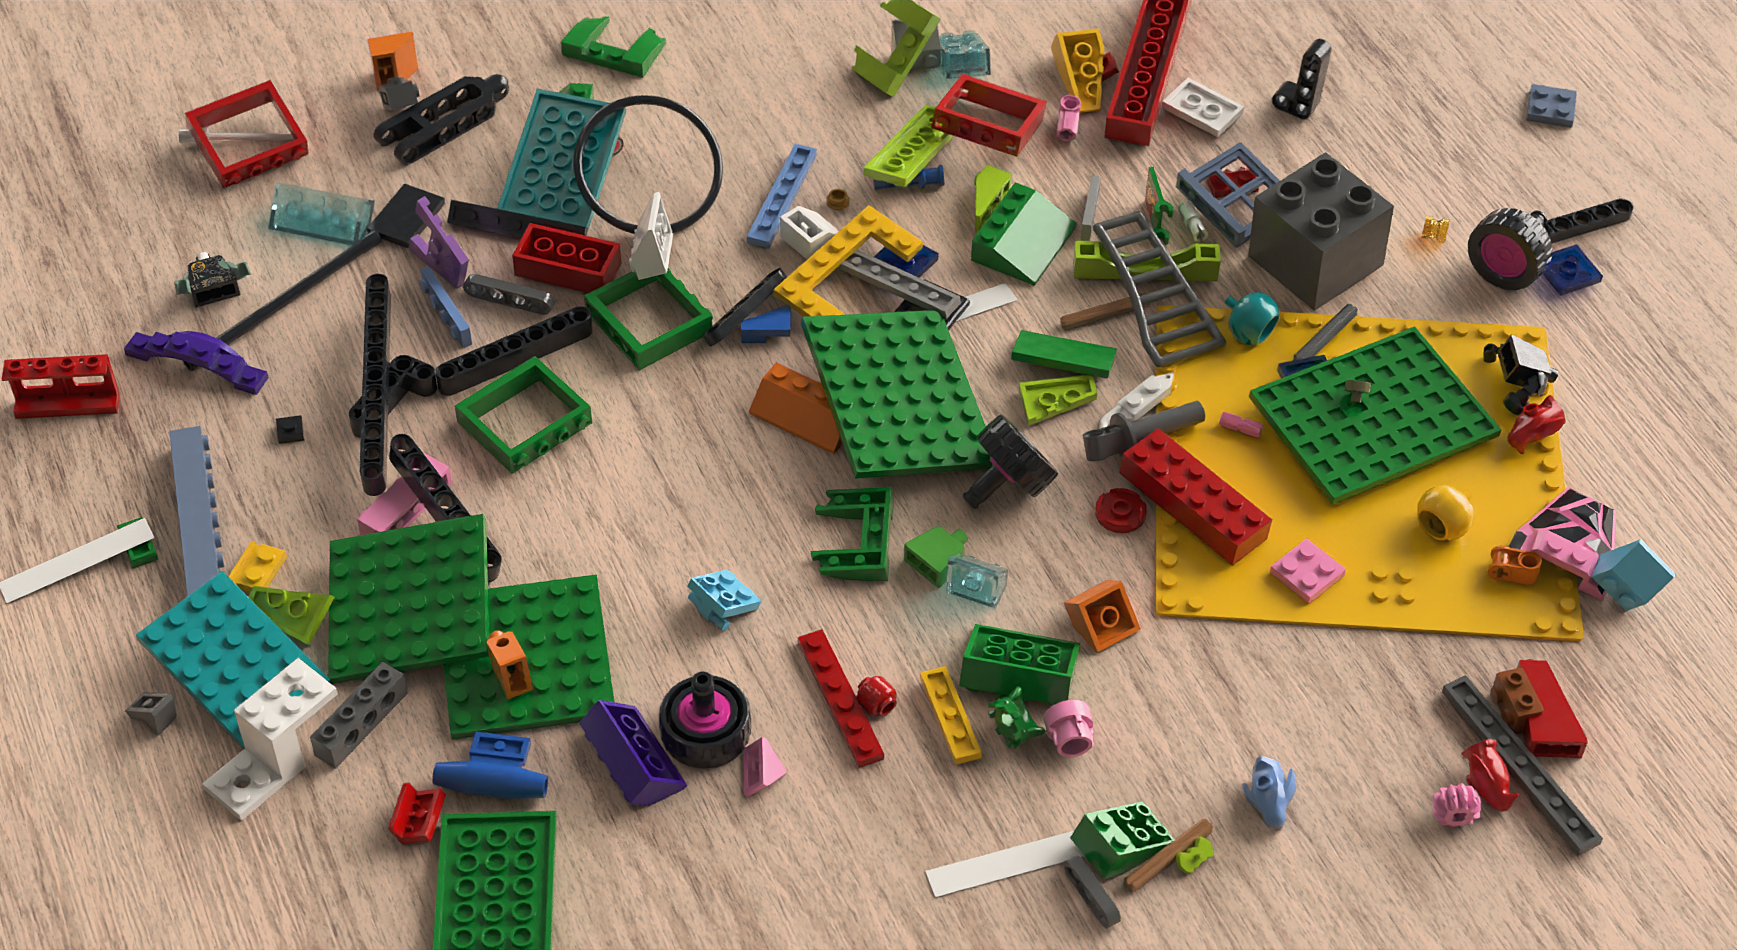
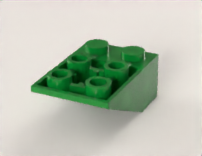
M1143 801L1084 814L1070 837L1103 879L1128 872L1153 857L1175 840Z

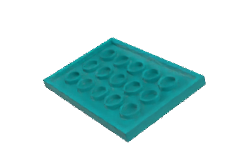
M537 88L497 209L585 226L589 230L594 211L584 200L576 183L573 156L578 136L587 121L601 108L610 103ZM626 107L609 114L601 120L591 132L584 148L583 172L588 188L597 201L627 111Z
M223 571L136 634L137 641L243 749H245L234 709L296 659L299 658L330 683V679ZM295 690L290 694V696L299 697L303 694L304 691Z

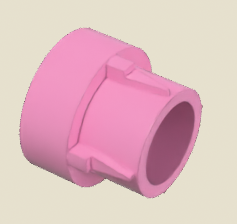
M1078 700L1062 701L1051 706L1045 712L1043 719L1047 735L1054 741L1057 752L1061 756L1067 758L1080 756L1088 752L1091 747H1094L1092 738L1094 734L1092 729L1093 721L1086 703Z

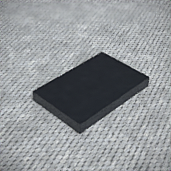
M404 183L367 227V232L370 233L375 230L381 239L409 249L410 239L417 234L420 235L427 227L415 213L417 201L425 196L430 202L427 207L432 215L435 216L445 205V198Z

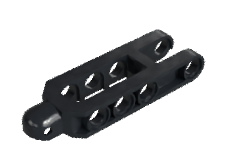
M501 74L491 75L484 80L481 77L464 76L379 124L373 133L374 140L382 146L402 140L395 147L394 156L404 165L412 164L494 117L496 103L504 99L509 92L508 80ZM463 89L462 93L457 97L459 91ZM445 99L444 103L438 107L440 102ZM469 99L473 100V101L469 102L468 104H466V105L460 107L459 109H457V106H459V105H461L462 103L468 101ZM484 106L482 112H480L479 114H477L478 111L480 110V108H482V107ZM427 109L426 113L422 116V112ZM452 109L455 110L452 113L446 115L445 117L439 119V116L445 114L446 112ZM466 116L464 122L459 124L462 118ZM447 127L446 132L441 135V132L443 131V129H445V128ZM389 131V134L383 138V135ZM410 148L409 153L403 156L406 150Z

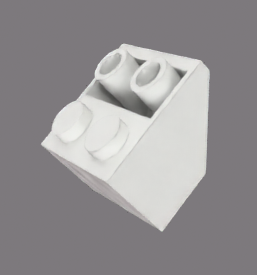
M800 206L780 217V237L806 260L839 232L817 212Z

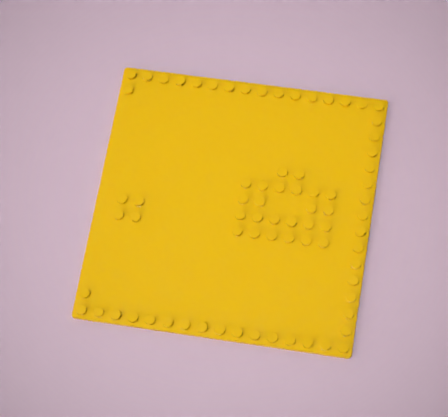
M1158 305L1156 308V313L1177 306ZM1204 307L1225 338L1226 345L1178 362L1156 367V376L1173 373L1174 376L1170 387L1171 394L1156 405V414L1196 400L1202 404L1205 411L1204 422L1166 435L1273 519L1267 540L1232 566L1156 504L1155 612L1158 616L1581 642L1583 640L1584 632L1576 574L1542 558L1538 580L1533 585L1498 581L1488 575V567L1492 564L1490 555L1492 548L1496 546L1508 547L1516 531L1566 489L1559 431L1539 442L1528 443L1524 454H1520L1508 443L1507 436L1518 416L1511 413L1505 407L1503 400L1510 391L1517 392L1519 388L1522 389L1523 387L1505 382L1498 354L1497 360L1493 363H1486L1483 360V351L1487 344L1501 347L1500 344H1504L1512 334L1543 350L1547 355L1550 365L1547 334L1544 327L1355 316L1305 366L1299 367L1293 362L1294 355L1335 315L1279 312L1280 318L1276 327L1262 343L1244 345L1233 337L1229 328V317L1233 309ZM1195 311L1156 323V335L1191 325L1201 320ZM1416 327L1502 429L1500 436L1332 505L1249 398L1250 390L1409 328ZM1204 330L1157 345L1156 349L1161 356L1214 339L1208 330ZM1547 383L1542 396L1536 394L1529 397V404L1535 403L1540 405L1548 395L1554 398L1553 383ZM1223 412H1228L1242 417V420L1247 418L1262 423V433L1259 437H1254L1241 433L1240 429L1235 431L1219 425L1220 417ZM1448 485L1460 492L1464 489L1471 491L1472 497L1468 502L1472 505L1474 511L1473 525L1464 536L1452 541L1436 540L1428 535L1419 524L1417 519L1418 501L1432 487ZM1305 539L1311 541L1346 569L1345 576L1311 603H1307L1270 573L1271 566Z

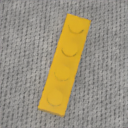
M943 666L920 672L921 683L954 764L958 765L981 759L982 751L947 667Z

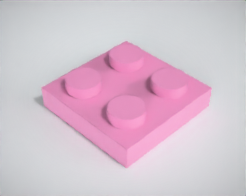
M1305 539L1279 559L1270 569L1272 575L1307 603H1311L1345 576L1346 571L1343 566L1308 539Z

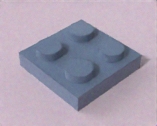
M1531 84L1527 120L1572 128L1577 91Z

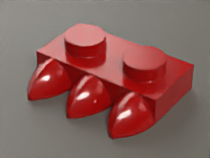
M1240 167L1237 172H1232L1229 169H1225L1223 172L1238 188L1256 178L1250 170L1244 167ZM1216 174L1207 178L1208 186L1214 198L1226 197L1233 192ZM1259 187L1252 192H1258Z

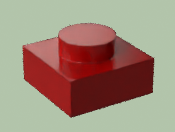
M1110 52L1104 54L1101 82L1119 73L1114 56Z

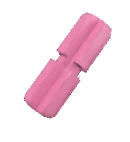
M1228 412L1222 413L1219 421L1220 426L1235 431L1240 429L1241 433L1254 437L1261 435L1263 430L1262 423L1247 418L1242 420V417Z

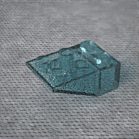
M964 31L962 35H954V33L941 34V37H939L941 68L946 79L959 78L962 74L971 77L991 75L990 48L975 31Z

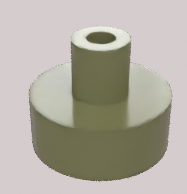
M1346 380L1344 391L1352 392L1351 402L1361 403L1362 393L1370 394L1371 383Z

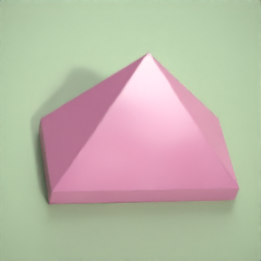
M761 737L744 748V796L749 797L787 773L767 739Z

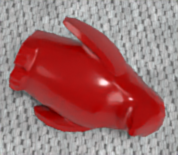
M1548 395L1540 405L1535 403L1526 405L1507 436L1508 443L1520 454H1524L1528 443L1539 442L1545 437L1555 434L1566 423L1562 407L1551 395Z
M1488 739L1468 747L1461 753L1463 758L1469 760L1470 774L1466 776L1468 785L1472 786L1474 791L1477 790L1496 811L1504 812L1510 809L1519 794L1509 792L1510 776L1507 767L1496 751V740Z

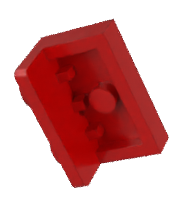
M403 783L388 830L402 845L431 842L446 797L445 792L441 788L417 791L410 783Z

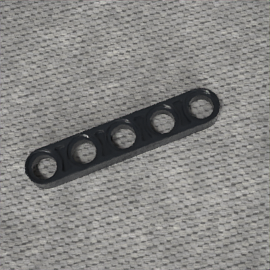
M1616 199L1549 219L1544 228L1550 237L1551 243H1555L1628 221L1631 218L1634 206L1629 200ZM1616 208L1626 209L1627 212H1620ZM1596 214H1603L1607 218H1600ZM1576 220H1583L1587 224H1579ZM1556 226H1563L1567 230H1559L1556 228Z
M777 268L769 273L703 334V338L710 347L723 340L787 278L781 268Z

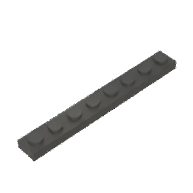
M1465 675L1444 685L1442 693L1481 740H1496V751L1503 759L1510 775L1574 852L1579 856L1600 845L1603 840L1602 836L1469 678Z

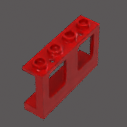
M108 354L4 360L1 379L2 381H9L15 398L13 411L15 419L118 413L120 393ZM103 376L104 381L76 383L73 377ZM52 379L53 384L26 386L22 380Z

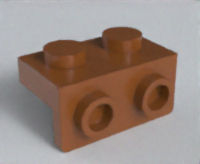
M1516 668L1496 674L1493 687L1490 690L1491 699L1498 705L1501 711V718L1515 734H1521L1524 731L1528 717L1541 715L1543 707L1523 668Z

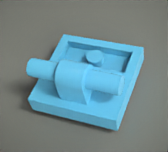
M728 570L691 578L687 586L692 591L688 595V599L698 608V612L709 622L713 621L722 631L730 627V622L725 619L726 617L757 610L761 603V600L753 594V591L743 585Z

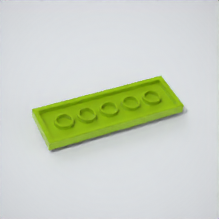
M925 104L863 167V175L874 180L892 183L895 186L906 187L954 137L931 128L936 107Z

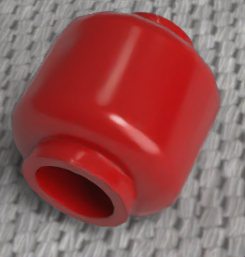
M866 677L859 683L856 698L870 715L885 716L895 708L897 692L884 677Z

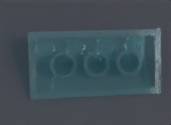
M276 182L268 229L353 246L367 232V227L372 221L375 200Z

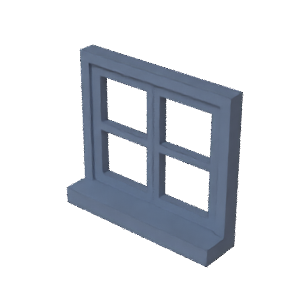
M1240 142L1191 173L1186 169L1178 172L1176 188L1188 200L1192 201L1193 205L1237 248L1250 240L1252 222L1243 227L1225 208L1241 199L1253 211L1254 203L1246 195L1263 184L1269 188L1280 180ZM1238 159L1256 176L1255 179L1240 188L1221 171V169ZM1213 174H1216L1233 191L1219 201L1200 184V182Z

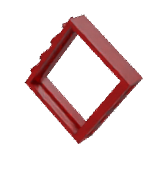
M962 74L936 106L931 128L1017 157L1042 123L1047 101ZM959 99H963L1023 119L1025 122L1016 132L951 109ZM1009 146L1013 148L1014 146H1016L1015 150L1009 149Z
M271 80L185 113L187 128L223 188L233 184L236 185L240 181L259 176L265 171L279 168L285 163L299 160L300 157L308 155V141ZM272 102L294 140L224 167L203 128Z

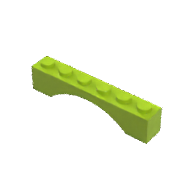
M1075 241L1073 257L1074 278L1122 279L1101 242ZM1195 243L1185 249L1169 253L1187 281H1218L1221 263L1219 244ZM1119 252L1122 258L1131 256V254ZM1158 257L1128 266L1127 269L1133 277L1165 267L1161 258ZM1172 275L1156 280H1174Z

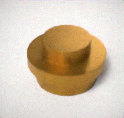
M837 188L829 192L826 203L831 209L842 210L848 207L850 198L845 190Z

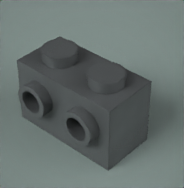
M400 76L387 79V84L378 86L385 109L396 110L418 103L417 97H420L417 85L413 84L411 80H406L404 77L400 78Z

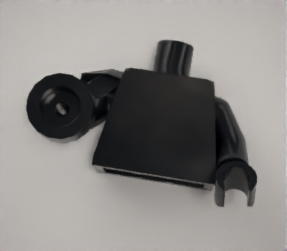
M1511 334L1504 344H1500L1501 347L1487 344L1484 347L1483 360L1486 363H1493L1497 360L1498 354L1505 382L1523 387L1522 389L1519 388L1517 392L1510 391L1503 400L1505 407L1511 413L1519 416L1523 412V408L1529 404V397L1536 394L1542 396L1547 383H1554L1556 381L1558 370L1550 367L1547 355L1543 350Z

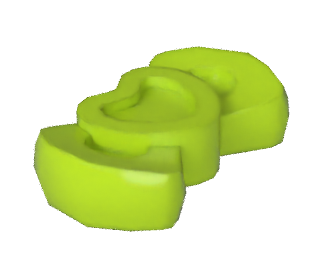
M1197 837L1194 847L1188 848L1186 852L1177 853V867L1182 872L1191 874L1195 868L1200 866L1201 862H1205L1207 858L1213 856L1214 849L1211 842L1204 837Z

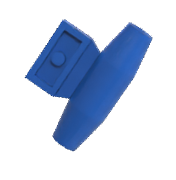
M475 732L469 751L471 761L437 762L433 770V785L467 795L509 800L545 798L548 789V775L521 768L526 764L531 747L530 738Z

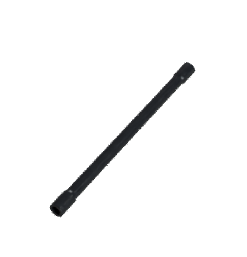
M375 230L371 231L359 239L353 246L216 338L227 345L359 255L368 252L381 243L380 235ZM183 361L186 368L190 371L198 367V365Z

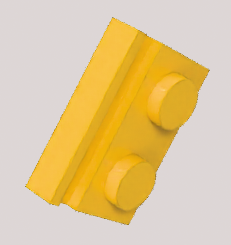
M251 541L228 577L241 590L249 593L253 586L268 588L287 558L286 551L265 544L260 546L255 544V541Z

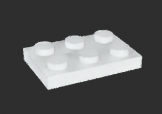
M1187 78L1162 101V108L1216 137H1219L1244 112V106L1190 78Z

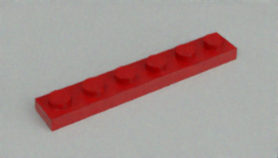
M823 629L797 637L798 646L858 768L884 760V752Z

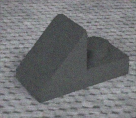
M144 692L125 710L131 719L145 720L157 735L161 734L177 717L174 697L170 693Z

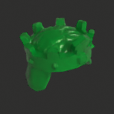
M1020 686L1015 687L1007 697L998 698L997 701L988 703L989 708L994 707L988 714L990 719L995 718L997 725L995 731L998 735L1002 734L1008 738L1005 741L1008 748L1012 746L1015 750L1019 744H1025L1028 738L1041 736L1046 732L1044 728L1039 727L1033 721L1023 701L1022 688Z

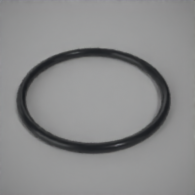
M650 95L630 96L604 106L587 121L581 130L573 156L576 183L590 208L610 225L622 231L635 234V229H637L638 225L615 217L604 209L592 195L583 172V153L591 132L609 114L628 106L656 105L671 109L686 117L700 130L710 147L714 163V175L710 191L697 210L688 217L670 224L672 233H675L696 223L715 202L723 178L722 155L711 129L692 110L664 97Z

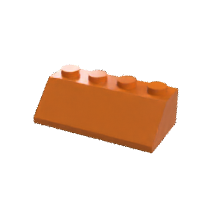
M776 362L762 378L749 414L835 454L843 443L822 384Z

